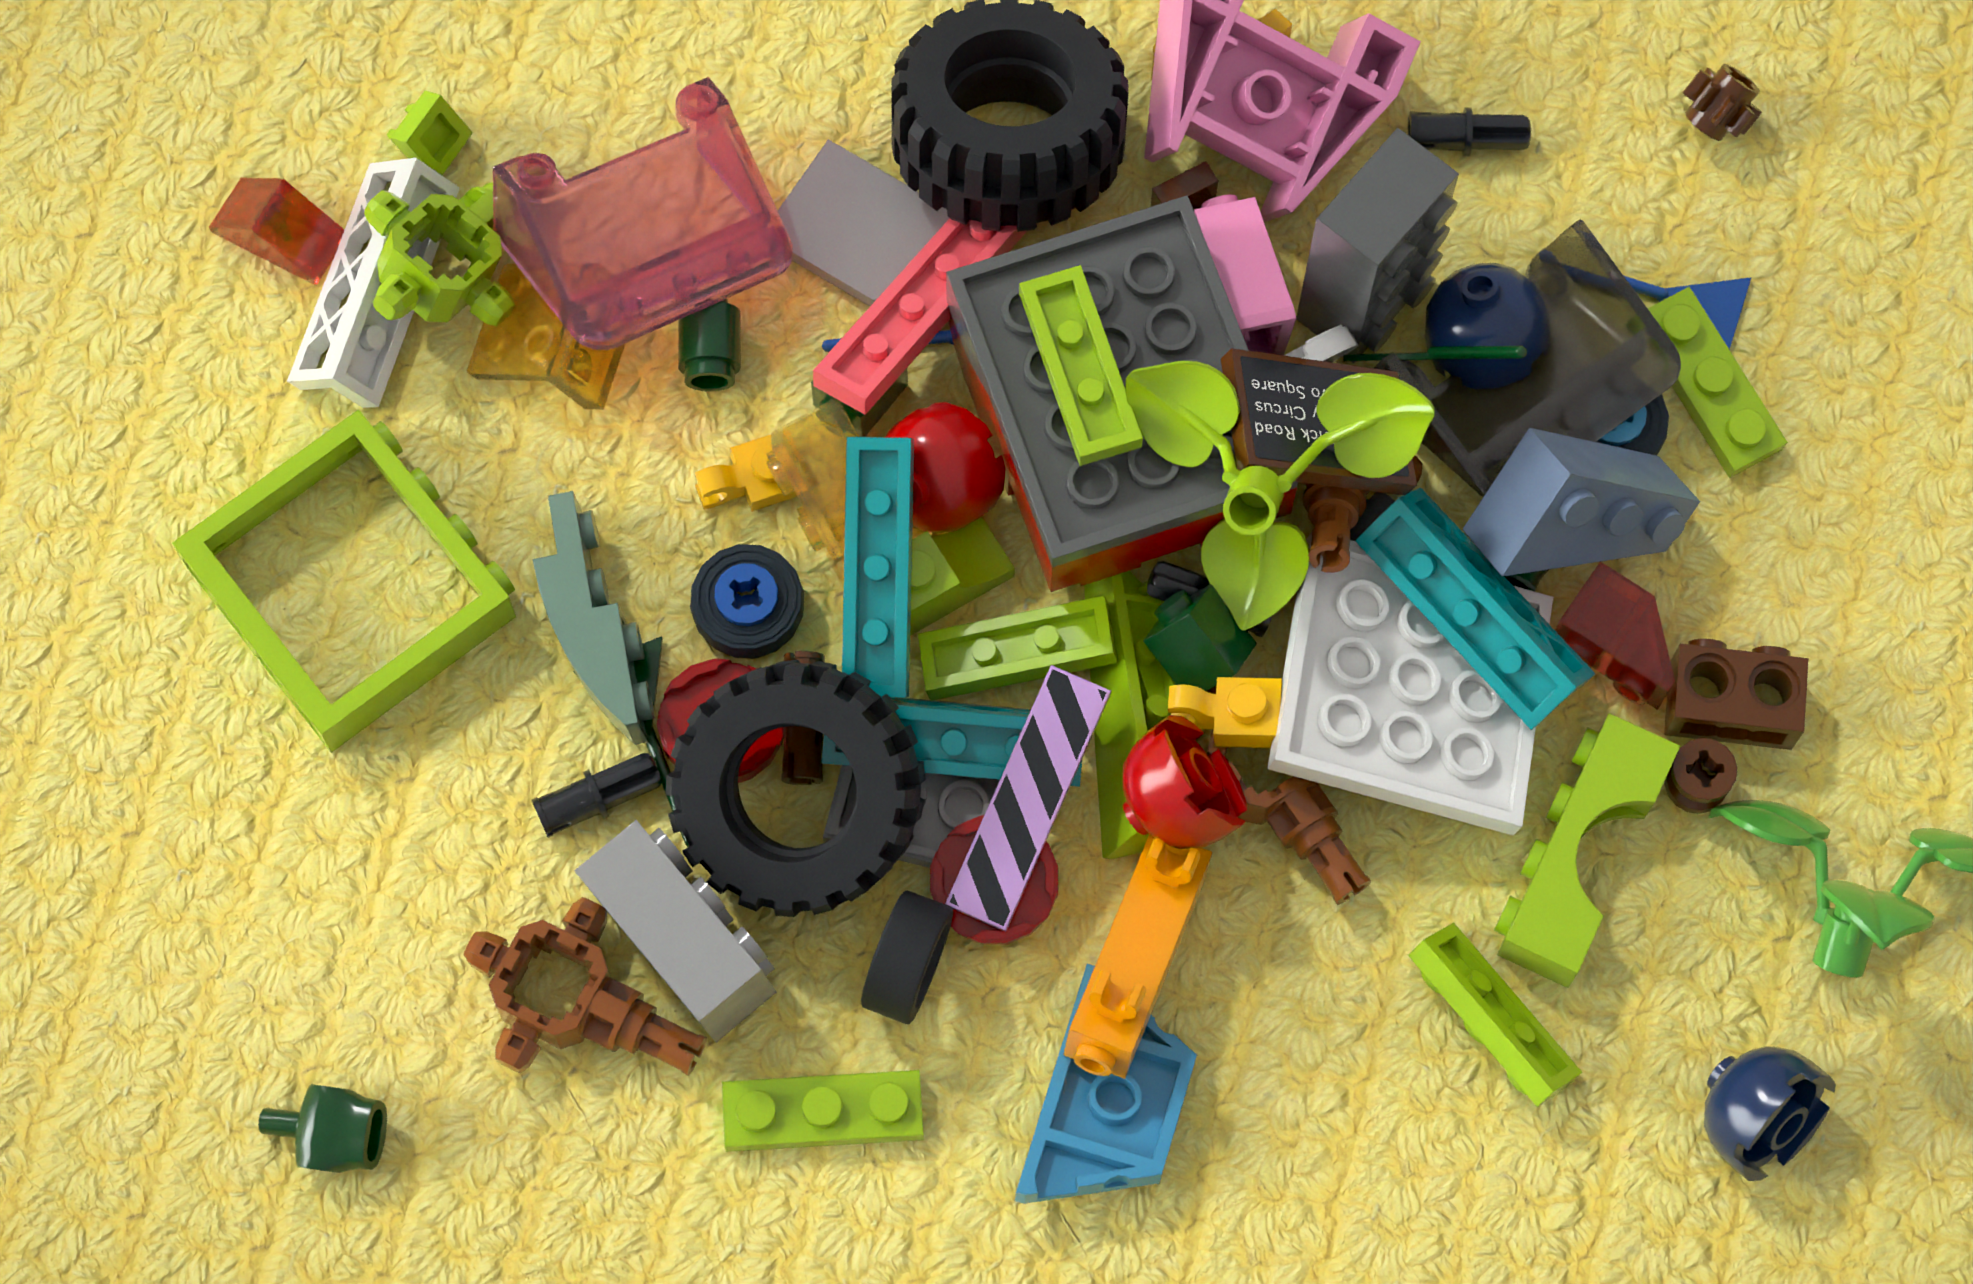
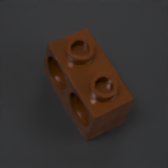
M1694 639L1689 641L1688 644L1680 643L1669 663L1664 735L1692 739L1708 738L1718 742L1792 750L1804 733L1809 658L1790 656L1789 650L1776 646H1760L1752 649V652L1727 649V645L1724 642L1715 639ZM1690 678H1708L1716 685L1719 696L1714 698L1700 696L1693 690ZM1767 684L1774 687L1780 693L1783 704L1768 705L1762 702L1757 697L1754 686Z

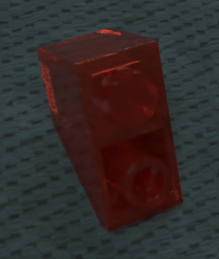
M1599 562L1559 620L1555 631L1590 668L1597 670L1614 681L1612 683L1613 687L1621 696L1638 705L1648 703L1658 710L1672 688L1675 678L1655 596L1603 562Z

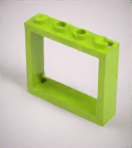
M359 409L172 542L189 572L331 753L516 617L510 597L508 596L515 591V588L504 571L495 561H491L484 566L471 550L478 542L467 525L457 514L452 515L448 519L443 515L434 503L440 498V495L429 478L419 467L409 472L397 457L403 452V449L392 432L382 421L372 426ZM363 450L478 593L479 597L333 704H330L215 555Z

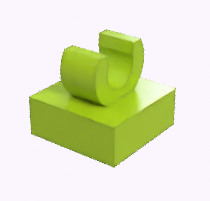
M424 90L416 103L409 104L406 107L407 115L396 130L390 129L387 136L408 159L417 158L443 175L473 132L440 94Z

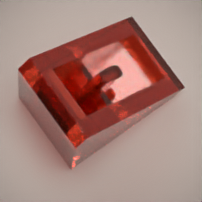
M240 178L209 226L211 233L314 285L318 284L332 262L344 233V229L283 178Z

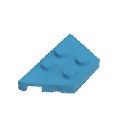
M1087 964L1016 1190L1015 1201L1027 1204L1159 1184L1197 1054L1174 1034L1162 1031L1156 1024L1155 1018L1151 1015L1125 1079L1113 1074L1098 1076L1088 1073L1077 1066L1074 1059L1064 1056L1069 1028L1095 967Z

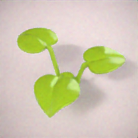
M1176 361L1135 369L1127 376L1125 383L1127 403L1132 406L1143 438L1165 460L1180 466L1195 467L1207 460L1214 445L1220 451L1224 467L1222 480L1230 486V489L1223 504L1224 519L1208 531L1203 541L1201 562L1209 583L1213 585L1227 605L1241 630L1252 628L1278 612L1294 596L1306 577L1310 564L1308 556L1309 546L1303 532L1291 523L1274 522L1284 492L1291 489L1293 482L1326 447L1333 443L1336 458L1346 470L1367 478H1382L1392 475L1405 467L1416 455L1426 430L1435 415L1433 404L1416 388L1402 380L1375 373H1358L1346 376L1330 385L1320 396L1317 403V416L1328 432L1318 437L1283 475L1278 476L1272 470L1262 466H1250L1241 471L1236 468L1231 443L1222 434L1228 432L1235 425L1240 411L1239 400L1235 388L1229 379L1216 368L1196 361Z

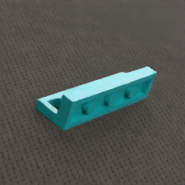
M847 437L842 672L849 675L856 672L871 681L869 687L881 697L887 694L893 698H908L914 439Z
M1421 487L1409 492L1406 496L1399 497L1355 540L1531 730L1538 726L1566 698L1595 675V672L1504 576L1499 574L1482 552Z
M890 697L899 707L895 713L904 727L911 725L918 740V743L914 745L917 761H924L925 773L1001 779L1031 709ZM824 735L822 763L851 766L837 744ZM1082 761L1071 786L1080 787Z

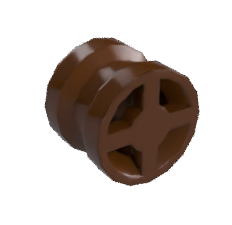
M1699 738L1690 740L1680 747L1664 783L1667 795L1677 807L1686 812L1696 814L1710 812L1711 809L1723 802L1736 781L1738 768L1734 755L1725 745L1714 739ZM1701 763H1703L1704 767L1709 769L1711 773H1715L1716 775H1709L1705 770L1702 769Z

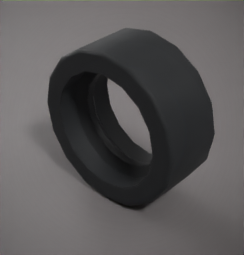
M908 890L900 895L885 925L868 970L861 997L863 1008L907 1025L914 1020L929 989L946 944L954 915L951 906Z

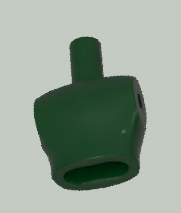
M310 1084L300 1112L264 1108L259 1116L258 1127L262 1134L295 1138L296 1165L299 1168L336 1173L354 1169L372 1170L378 1165L383 1152L387 1128V1109L382 1101L366 1098L353 1090Z

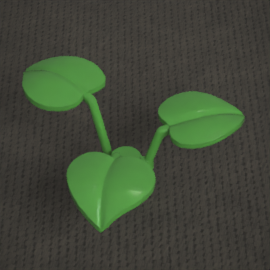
M1742 800L1717 806L1711 809L1709 818L1723 816L1748 832L1775 843L1805 846L1814 854L1817 909L1813 921L1823 926L1812 960L1820 968L1841 976L1862 977L1864 975L1873 942L1883 950L1903 936L1927 930L1932 926L1934 915L1918 903L1903 897V894L1924 864L1940 861L1952 869L1973 873V838L1944 829H1915L1911 831L1909 841L1920 849L1913 855L1890 892L1874 891L1849 881L1828 880L1827 844L1822 839L1829 837L1830 829L1818 819L1799 809L1772 801ZM1829 900L1836 905L1835 908L1830 907Z

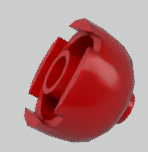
M947 402L933 403L927 408L915 410L900 420L885 436V438L914 439L913 528L930 533L954 532L962 529L994 508L1004 490L1006 466L1003 456L1001 454L995 458L993 448L987 441L993 434L983 421L966 408Z
M1169 715L1149 729L1130 750L1123 764V792L1127 800L1123 804V810L1132 827L1142 835L1150 834L1154 838L1158 837L1165 842V845L1177 849L1202 848L1222 840L1243 826L1246 820L1237 817L1247 811V801L1240 782L1227 759L1219 749L1207 755L1204 749L1195 741L1205 733L1196 724L1182 716Z

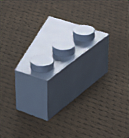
M1529 428L1462 530L1501 576H1509L1666 552L1672 542L1684 530L1685 523L1700 503V500L1659 456Z

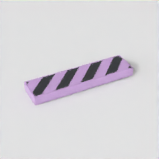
M1050 666L945 905L951 906L954 910L1004 932L1007 931L1111 695L1110 690L1055 666Z

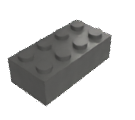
M1397 128L1316 218L1296 320L1316 335L1339 325L1347 326L1358 343V346L1348 354H1363L1367 348L1377 352L1390 338L1397 326V322L1393 318L1406 304L1413 309L1417 307L1430 292L1436 281L1431 276V273L1435 270L1443 256L1438 251V248L1450 232V228L1445 223L1458 204L1452 197L1459 173L1401 129Z

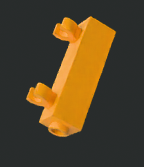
M1149 834L1069 1028L1063 1055L1074 1059L1076 1065L1084 1071L1098 1076L1113 1074L1124 1079L1126 1078L1206 879L1212 851L1192 847L1190 849H1177L1165 845L1163 840L1158 837L1154 838Z

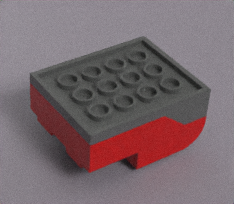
M1188 195L946 272V300L950 313V320L948 322L960 367L979 419L987 425L993 434L987 441L993 448L995 458L1001 454L1003 456L1006 466L1004 487L1008 496L1014 494L1050 592L1078 583L1080 586H1084L1139 568L1142 562L1200 544V547H1202L1208 531L1224 519L1223 504L1230 486L1222 480L1224 467L1220 451L1215 445L1207 460L1195 467L1180 466L1165 460L1148 445L1144 438L1142 448L1079 466L1019 295V283L1081 265L1124 387L1127 376L1133 370L1176 361L1201 362L1216 368L1222 373L1221 358L1231 348L1248 350V347ZM1230 429L1228 432L1222 435L1225 438H1227L1231 443L1236 464L1232 432ZM1293 482L1291 489L1284 492L1275 519L1291 514L1298 482Z

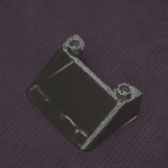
M1581 219L1569 226L1552 243L1536 254L1526 269L1525 277L1536 285L1547 307L1551 337L1550 348L1544 357L1542 351L1540 357L1531 364L1532 372L1523 380L1501 388L1472 389L1462 386L1461 378L1451 375L1434 387L1417 365L1407 360H1400L1394 352L1386 356L1374 367V369L1398 372L1399 380L1413 386L1433 404L1435 415L1426 430L1422 444L1482 497L1485 496L1529 428L1596 442L1669 389L1679 376L1681 360L1677 348Z

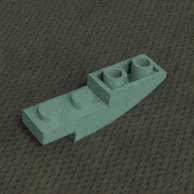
M573 491L550 495L548 500L557 554L532 559L539 592L549 621L572 668L596 705L635 745L647 743L644 721L654 719V708L647 681L637 683L634 661L644 659V649L637 622H626L618 603L609 604L608 589L602 568L594 570L592 568L589 549L600 547L593 511L583 512Z

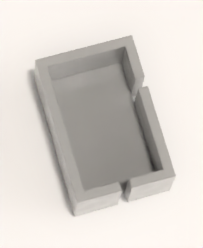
M635 820L574 870L716 1043L777 993L766 977L775 969L767 959V955L743 927L733 934L727 929L726 926L734 919L725 909V905L701 877L692 884L686 880L685 877L692 873L693 870L684 860V856L660 828L649 835L640 823Z

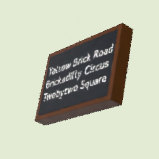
M1231 348L1221 358L1222 373L1234 386L1239 400V416L1231 429L1237 469L1241 471L1250 466H1262L1272 470L1278 476L1283 475L1318 437L1328 432L1317 416L1316 407L1320 396L1330 385L1339 379L1358 373L1383 374L1399 379L1398 372ZM1334 443L1326 447L1294 481L1404 496L1417 486L1413 458L1405 467L1392 475L1382 478H1367L1346 470L1339 463L1335 455Z

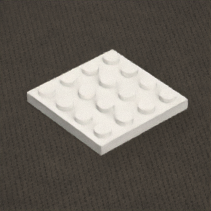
M1312 532L1306 539L1309 549L1311 548ZM1350 540V563L1342 571L1335 573L1322 572V556L1320 557V564L1316 568L1309 564L1306 577L1296 593L1282 678L1277 732L1272 740L1267 769L1514 835L1523 826L1536 727L1531 730L1355 541ZM1514 586L1550 625L1553 597Z

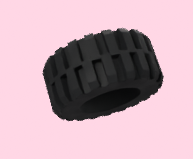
M984 0L967 2L963 11L956 13L951 8L933 19L932 28L925 24L909 39V46H906L900 52L895 63V75L892 77L891 84L892 152L894 161L900 166V175L913 191L919 190V198L934 210L938 211L943 207L947 210V216L950 219L967 225L969 220L982 222L981 227L984 230L1000 232L1001 226L1004 225L1017 226V232L1035 230L1037 223L1049 221L1052 226L1071 217V210L1074 208L1082 212L1099 199V192L1103 193L1111 186L1117 176L1118 166L1123 162L1128 109V79L1124 76L1125 66L1119 54L1112 47L1109 48L1110 41L1094 26L1088 29L1085 28V20L1081 16L1068 9L1063 14L1054 11V6L1049 2L1034 0L1032 5L1018 3V0H1000V3L985 4ZM1017 102L1040 108L1052 116L1029 125L1000 126L980 121L968 115L967 112L990 103Z
M799 660L782 661L767 667L757 668L727 682L715 690L712 697L698 705L687 719L689 727L685 734L677 737L670 755L676 759L674 771L666 777V795L674 796L675 810L668 815L673 833L682 831L689 847L682 851L692 868L700 863L711 876L706 883L718 893L722 894L726 890H730L740 896L738 905L753 911H758L764 906L773 908L775 916L795 917L802 911H812L816 915L834 910L839 904L848 900L852 902L866 893L893 868V865L909 847L914 838L912 832L915 824L921 819L925 799L920 797L921 783L926 778L924 761H917L914 745L918 743V740L911 725L904 727L895 713L899 709L897 704L887 694L881 697L869 687L871 684L870 680L856 672L849 675L836 670V664L816 661L812 664L800 663ZM802 726L815 729L835 742L851 764L857 786L855 807L844 828L825 843L807 848H792L782 845L762 833L753 824L743 807L738 786L739 768L743 757L758 738L777 728Z

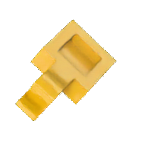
M790 428L731 447L730 457L733 465H714L695 472L698 483L695 485L703 509L714 508L730 500L746 496L751 512L811 492V482Z
M1217 677L1216 694L1208 693L1192 685L1169 686L1168 713L1182 716L1196 724L1200 729H1214L1215 747L1271 748L1272 740L1277 732L1282 678Z

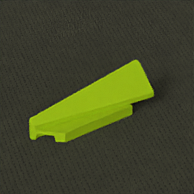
M1130 571L1084 585L1085 599L1105 595L1110 610L1118 661L1115 664L1090 668L1091 682L1111 691V695L1094 731L1102 857L1105 859H1116L1141 853L1146 844L1149 834L1142 835L1138 833L1129 823L1123 810V804L1127 801L1123 792V764L1134 744L1149 729L1171 715V713H1168L1169 686L1176 685L1143 642L1144 638L1158 621L1154 614L1155 610L1164 601L1150 597L1147 594L1148 581L1141 583Z

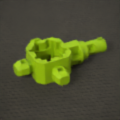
M524 156L497 183L491 182L486 183L483 187H472L459 200L453 195L431 194L411 212L408 210L410 205L394 193L381 190L367 204L364 214L374 229L381 236L388 235V238L377 261L379 281L382 284L379 286L374 297L373 306L375 310L387 320L400 319L414 310L425 321L448 323L465 306L470 305L471 309L469 312L484 323L492 326L501 324L512 312L515 302L512 295L498 281L491 282L490 279L502 257L501 244L514 233L515 224L520 220L521 210L537 195L550 187L551 177L547 168L541 165L533 174H530L528 171L537 164L538 160L531 156ZM429 237L434 243H437L441 238H444L448 242L446 250L460 262L467 258L471 264L463 277L457 274L451 280L443 273L436 280L431 275L433 267L419 255L412 259L408 252L416 240L423 242Z

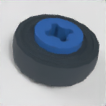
M738 544L718 551L701 566L691 586L690 609L698 632L714 649L734 658H759L776 652L794 636L803 618L804 590L797 571L780 553L762 545ZM753 589L755 590L752 593V595L741 596L737 593L738 591L740 593H743L746 591L751 592Z

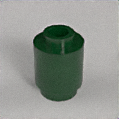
M717 294L698 295L691 299V303L682 306L678 311V369L684 374L685 385L691 389L699 391H721L728 389L734 385L735 374L741 369V312L739 308L729 304L728 299L724 296Z

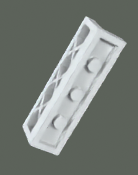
M417 158L369 164L287 380L288 383L298 389L332 388L362 408L379 407L414 310L400 319L387 320L373 306L375 294L382 284L379 281L377 261L388 235L381 236L367 221L364 214L365 208L376 194L384 190L387 182H392L388 192L394 193L410 205L408 209L410 212L431 194L453 195L456 198L460 187ZM429 237L423 242L416 240L413 247L410 248L408 255L412 259L419 255L431 266L440 240L437 243H434ZM370 239L367 248L360 254L362 246ZM349 294L346 304L339 310L342 300ZM329 348L322 368L316 369L321 355Z

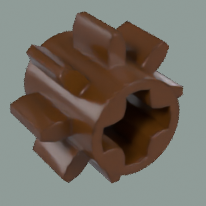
M1723 64L1717 73L1708 67L1705 71L1700 69L1683 91L1685 96L1694 101L1685 112V115L1696 128L1715 140L1721 141L1728 131L1734 137H1738L1740 134L1745 135L1762 113L1761 110L1751 104L1760 90L1745 74L1728 64Z

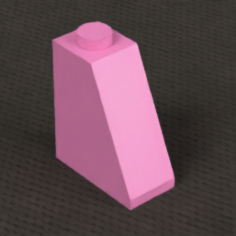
M1222 195L1211 198L1201 205L1202 208L1194 209V213L1248 350L1284 355L1296 321V314L1256 198L1238 200L1236 195Z

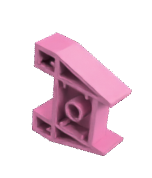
M1160 0L1144 158L1150 162H1155L1177 152L1184 135H1187L1273 181L1260 211L1264 222L1292 213L1398 96L1421 42L1368 13L1340 27L1326 58L1239 11L1244 0Z

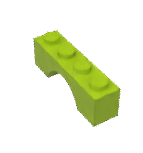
M1610 713L1599 732L1587 727L1571 761L1582 767L1575 785L1570 787L1561 783L1546 815L1547 819L1557 823L1547 844L1538 839L1535 840L1520 872L1521 875L1531 879L1522 900L1513 896L1508 898L1494 931L1505 936L1498 950V956L1566 988L1570 986L1580 970L1603 919V914L1591 903L1584 893L1578 878L1576 856L1580 839L1591 829L1607 821L1622 818L1645 819L1658 797L1680 745Z

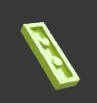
M1081 265L1019 283V295L1079 466L1142 448L1143 437L1132 406L1127 403L1126 390Z
M1690 286L1635 316L1632 322L1729 478L1774 455L1785 447L1788 442Z
M1105 595L918 633L925 691L930 701L1045 678L1051 665L1071 673L1118 663L1110 610Z
M1455 923L1425 938L1408 954L1410 959L1420 969L1426 984L1445 998L1462 1018L1467 1032L1476 1041L1485 1045L1506 1070L1512 1085L1518 1091L1527 1095L1537 1107L1565 1089L1583 1073Z
M920 1070L722 1082L724 1147L726 1152L924 1140Z

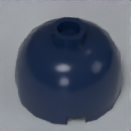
M1479 263L1456 270L1440 283L1426 307L1425 340L1427 350L1433 346H1524L1527 350L1526 356L1521 359L1432 360L1439 373L1445 376V371H1447L1450 375L1461 378L1462 386L1472 389L1501 388L1523 380L1532 372L1531 364L1540 357L1542 351L1545 357L1550 348L1551 326L1544 300L1532 281L1509 266L1498 263Z
M1762 1047L1750 1050L1737 1059L1729 1056L1714 1068L1708 1078L1707 1086L1710 1088V1092L1705 1101L1704 1127L1711 1144L1732 1168L1748 1181H1760L1769 1175L1759 1167L1767 1164L1776 1154L1778 1162L1784 1166L1812 1138L1830 1109L1827 1104L1820 1100L1824 1088L1835 1093L1836 1084L1831 1076L1814 1062L1794 1050L1780 1047Z

